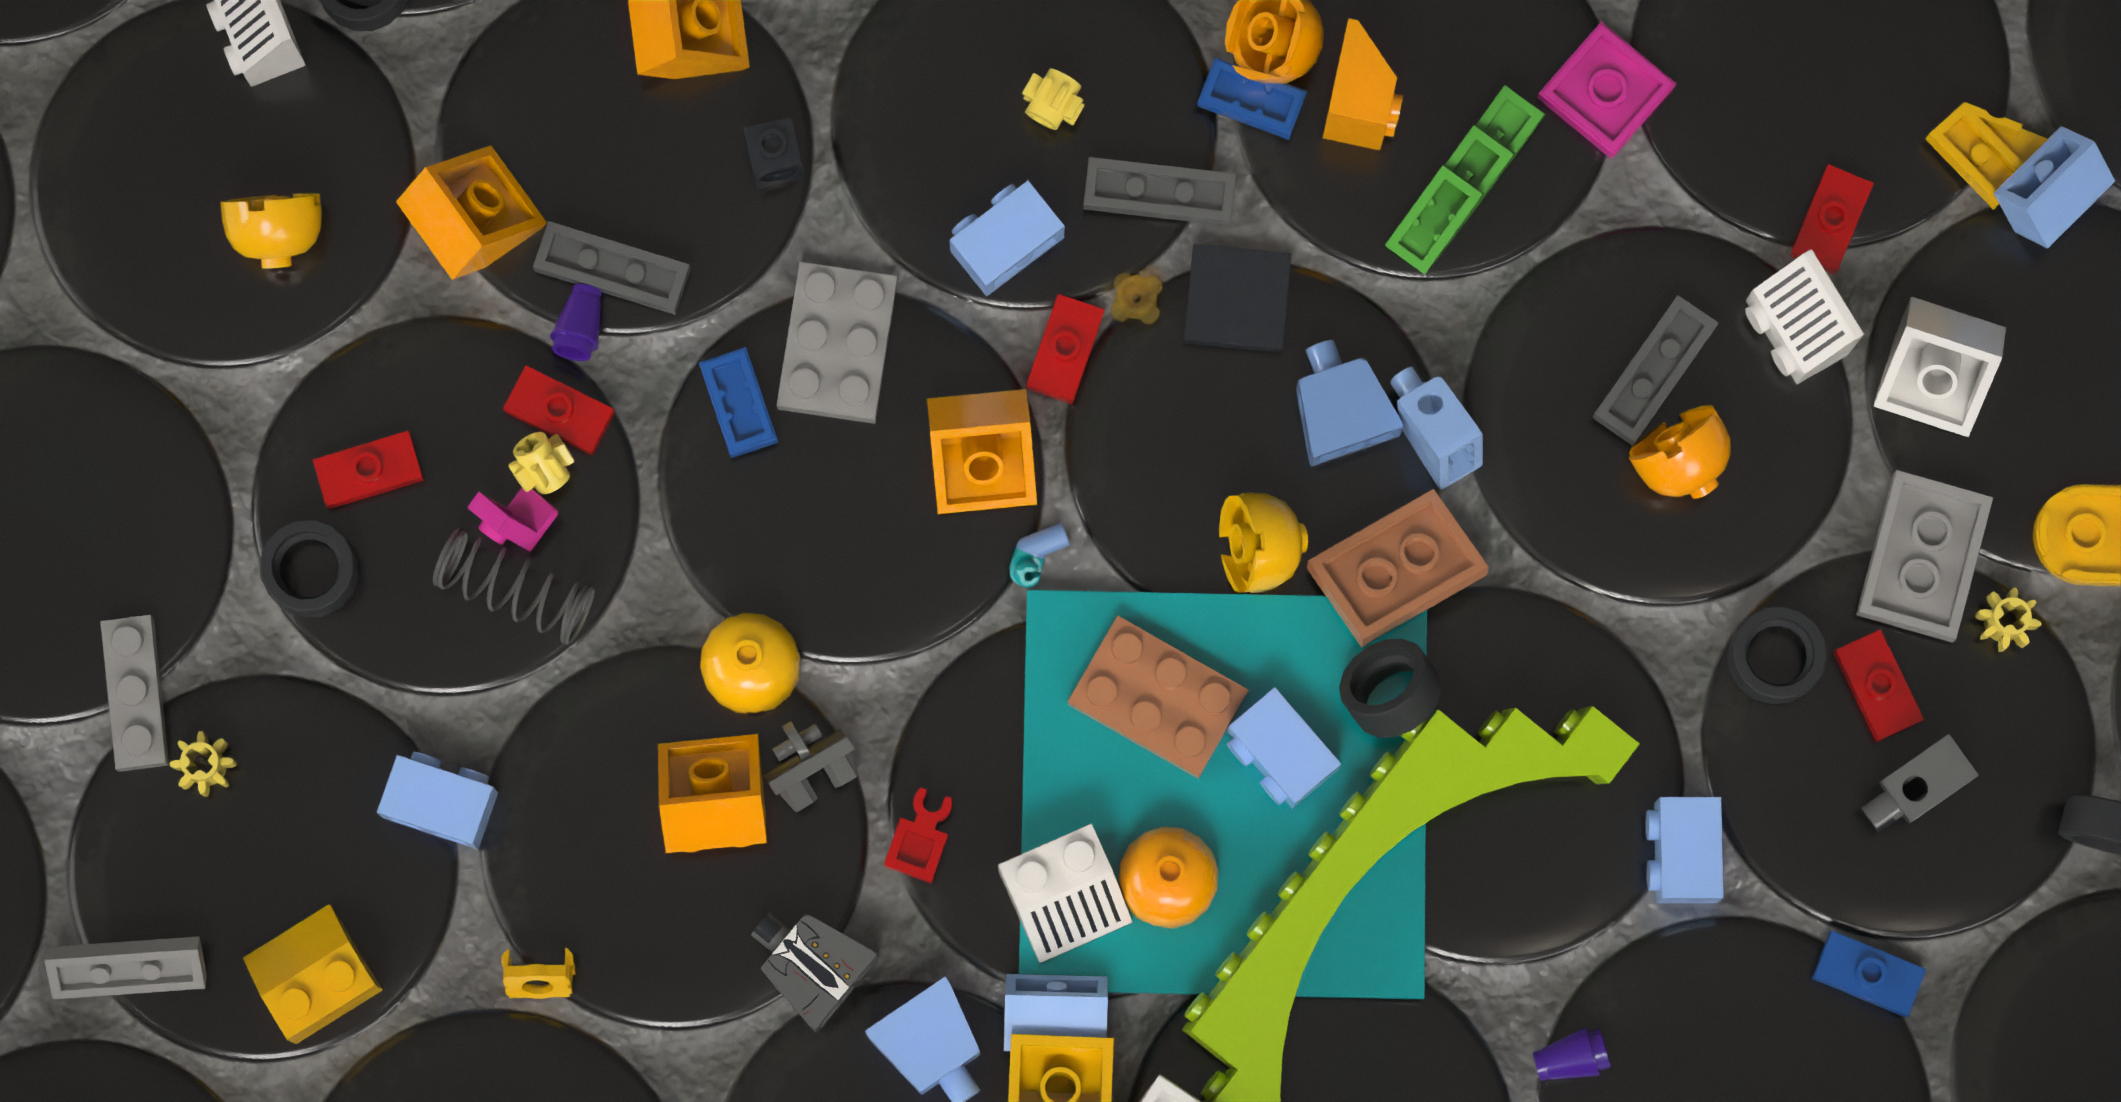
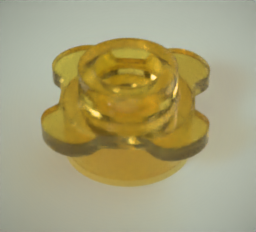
M1128 273L1119 274L1113 282V286L1117 291L1116 302L1111 306V314L1114 319L1123 322L1128 318L1141 319L1145 324L1154 323L1160 313L1156 307L1157 295L1162 291L1161 281L1155 276H1148L1146 278L1139 275L1130 276ZM1135 294L1141 297V301L1138 303L1132 301V296Z

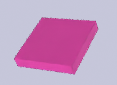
M1600 22L1539 92L1537 98L1613 160L1672 92L1677 83L1604 23Z

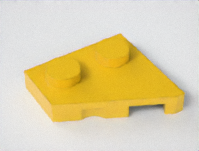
M1964 102L1931 131L1926 140L1994 210L1999 205L1994 192L2048 138L2022 129L2023 124L2005 117L1995 118L1987 110Z

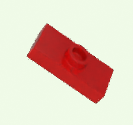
M1828 164L1789 256L1797 259L1812 249L1823 269L1835 275L1874 183Z
M1060 294L1057 295L1026 384L1027 390L1073 405L1105 314V309Z
M525 366L503 407L505 413L551 436L558 434L563 442L592 456L615 414L613 408L528 366Z
M409 431L313 459L324 501L328 509L424 481Z
M1881 629L1833 652L1876 743L1924 721Z

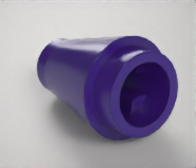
M575 284L573 286L572 293L569 295L550 334V338L554 341L552 350L557 355L574 361H587L591 358L592 352L598 349L601 290L588 284Z
M1584 1027L1543 1047L1541 1050L1533 1052L1540 1081L1600 1076V1070L1611 1068L1600 1028L1588 1031L1587 1027Z

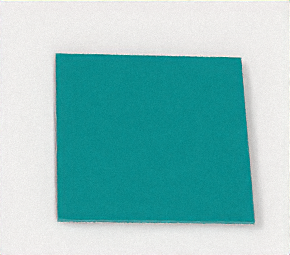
M1027 590L1021 855L1092 824L1118 883L1119 864L1130 843L1143 832L1162 826L1178 827L1199 836L1212 850L1219 869L1218 889L1208 910L1193 923L1175 929L1153 926L1137 919L1128 909L1132 920L1131 924L1040 964L1020 921L1019 974L1108 977V993L1199 995L1204 992L1206 995H1209L1220 981L1215 974L1224 960L1232 952L1240 955L1251 941L1246 935L1251 925L1263 912L1266 911L1271 915L1282 900L1277 893L1285 881L1295 871L1301 875L1313 859L1308 853L1315 842L1326 831L1332 835L1344 819L1339 816V813L1345 803L1357 791L1363 795L1375 780L1369 775L1375 764L1387 752L1394 755L1405 741L1400 735L1378 738L1365 733L1341 702L1339 685L1343 671L1351 660L1366 647L1385 639H1405L1416 643L1427 656V610L1361 647L1326 596ZM1118 615L1248 689V694L1230 725L1275 687L1337 758L1341 766L1336 773L1292 809L1286 801L1278 805L1265 792L1260 784V781L1265 777L1252 762L1245 767L1233 755L1227 746V743L1232 740L1227 734V730L1199 779L1072 708L1067 705V702ZM1414 671L1399 672L1388 676L1374 688L1369 695L1367 705H1380L1393 700L1406 689L1412 680ZM1426 823L1409 833L1378 859L1345 896L1316 943L1303 971L1295 997L1424 999Z

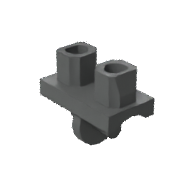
M790 721L782 726L788 740L772 748L779 762L795 752L797 754L763 773L774 794H780L795 812H798L818 799L807 780V777L824 768L835 788L843 786L858 776L854 759L850 754L855 749L841 728L807 748V745L822 737L816 724H813L798 733Z

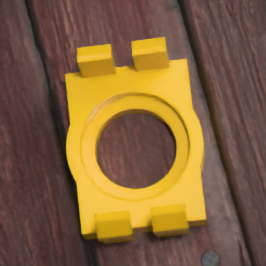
M565 948V965L530 964L512 966L510 949H507L502 954L503 984L505 986V993L509 995V998L544 999L550 997H570V994H572L575 964L573 954L568 948ZM532 980L546 981L550 984L532 985L527 984L526 982Z

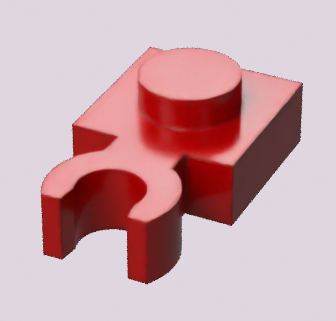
M921 787L916 792L913 801L914 810L917 815L915 822L900 817L884 862V867L932 884L948 839V834L935 829L938 823L943 822L950 815L952 799L945 796L941 809L936 812H929L923 806L927 789Z

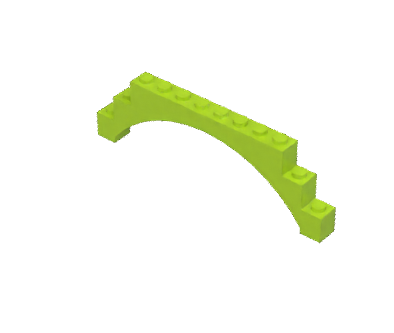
M1594 706L1580 708L1578 712L1574 709L1567 712L1554 730L1559 735L1556 740L1517 708L1504 709L1501 714L1495 710L1479 728L1477 734L1482 737L1479 742L1440 710H1433L1427 720L1414 730L1400 735L1405 741L1394 755L1387 752L1375 764L1369 774L1375 780L1362 795L1357 791L1345 803L1339 813V816L1344 820L1331 835L1326 831L1312 846L1308 855L1313 860L1301 875L1295 871L1282 885L1277 893L1282 900L1271 915L1265 911L1251 925L1246 934L1251 941L1241 954L1238 955L1232 952L1221 964L1215 974L1220 981L1209 995H1206L1204 992L1200 993L1186 1010L1184 1016L1189 1021L1182 1030L1229 1067L1225 1074L1220 1070L1217 1071L1206 1083L1201 1091V1095L1205 1098L1203 1102H1281L1282 1055L1290 1011L1303 971L1316 943L1349 891L1378 859L1409 833L1442 812L1474 797L1521 782L1551 777L1587 776L1595 784H1610L1639 743Z

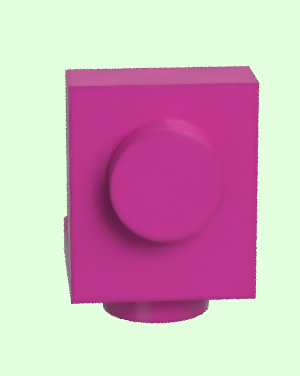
M523 488L519 490L508 507L481 492L477 493L467 507L482 520L478 529L500 545H503L506 539L530 552L558 515V510L534 489L525 492Z

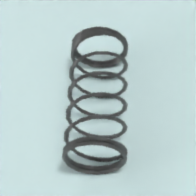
M459 527L454 530L447 540L435 566L432 579L434 586H438L442 590L447 589L455 584L464 573L462 592L467 601L476 598L489 583L487 606L491 612L500 609L514 593L511 612L512 618L516 623L528 617L539 603L536 617L538 632L541 634L549 631L564 613L560 640L562 643L565 642L566 645L574 641L591 608L595 594L593 586H589V584L584 585L575 597L580 585V581L576 580L557 615L550 624L542 629V611L551 581L556 572L555 569L550 571L545 584L532 605L520 618H517V601L531 559H526L519 576L509 592L498 605L493 607L491 603L492 591L498 569L506 553V547L501 549L494 566L481 586L471 596H468L467 583L469 573L482 538L481 536L477 537L465 563L449 582L461 560L468 539L466 529L462 530Z

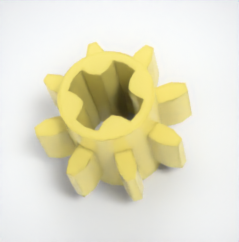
M1049 69L1044 79L1033 73L1022 92L1024 95L1023 99L1030 102L1025 113L1038 123L1053 130L1058 129L1062 120L1074 125L1085 106L1082 103L1083 99L1077 96L1081 85L1068 75L1055 69Z
M536 432L524 437L516 444L513 454L517 460L511 462L508 466L525 492L535 487L539 494H548L556 491L568 481L570 473L566 466L574 463L575 460L558 434L548 439L545 433Z
M2012 588L2003 600L1994 591L1990 593L1986 599L1992 609L1979 610L1975 614V618L1984 621L1985 631L1982 632L1979 638L1984 640L1991 637L1998 641L1999 652L2007 649L2010 641L2013 639L2021 648L2025 647L2030 642L2024 631L2036 630L2041 626L2040 621L2032 619L2030 610L2037 602L2030 600L2026 603L2019 599L2017 588ZM2012 612L2017 620L2013 624L2003 627L1999 619L2003 615Z
M199 731L197 742L190 745L183 741L178 742V746L183 752L180 760L170 762V766L175 770L185 773L178 784L180 787L186 790L196 782L198 783L200 794L208 797L210 792L209 786L216 783L226 788L229 786L228 781L224 778L226 768L237 766V762L222 756L221 753L225 751L228 745L225 740L221 738L211 746L208 744L207 735L203 731ZM200 754L205 758H209L208 761L213 766L208 773L198 770V766L194 762Z

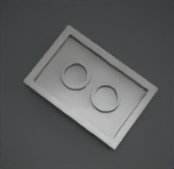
M799 262L776 405L777 410L876 423L897 290V276Z
M1896 470L1891 480L1856 615L1954 642L1959 631L1993 497Z

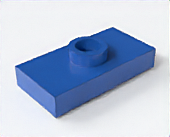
M1215 57L1197 106L1289 140L1307 91L1287 83H1260L1249 80L1237 73L1232 66L1238 65Z
M746 347L699 362L730 457L734 458L778 443Z
M1830 931L1811 979L1903 1017H1908L1926 969L1837 932Z

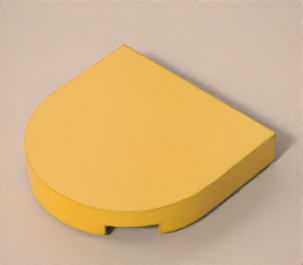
M2083 484L2070 486L2053 495L2041 507L2034 522L2033 543L2039 560L2051 574L2075 585L2121 586V485Z

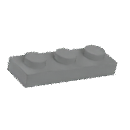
M144 615L100 621L115 769L122 772L169 765L154 617Z
M199 936L46 948L44 961L52 999L205 989L207 974Z

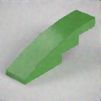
M1504 85L1478 123L1471 128L1447 163L1437 172L1385 246L1420 272L1426 274L1485 198L1546 114Z

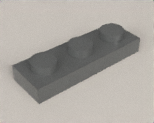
M1089 157L1083 209L1230 226L1236 173Z
M548 221L533 265L535 272L573 284H588L598 288L603 293L676 315L691 270L690 264Z
M1677 295L1592 418L1633 446L1719 323Z

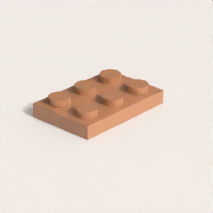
M1432 489L1308 560L1307 569L1359 645L1363 647L1487 575L1489 566L1436 491Z
M1117 615L1070 696L1067 705L1199 779L1249 690Z

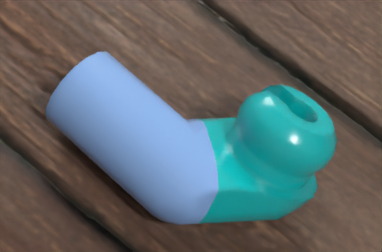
M1061 523L1025 536L1017 542L1009 565L1010 577L1013 582L1025 588L1035 586L1041 579V571L1046 555L1070 546Z

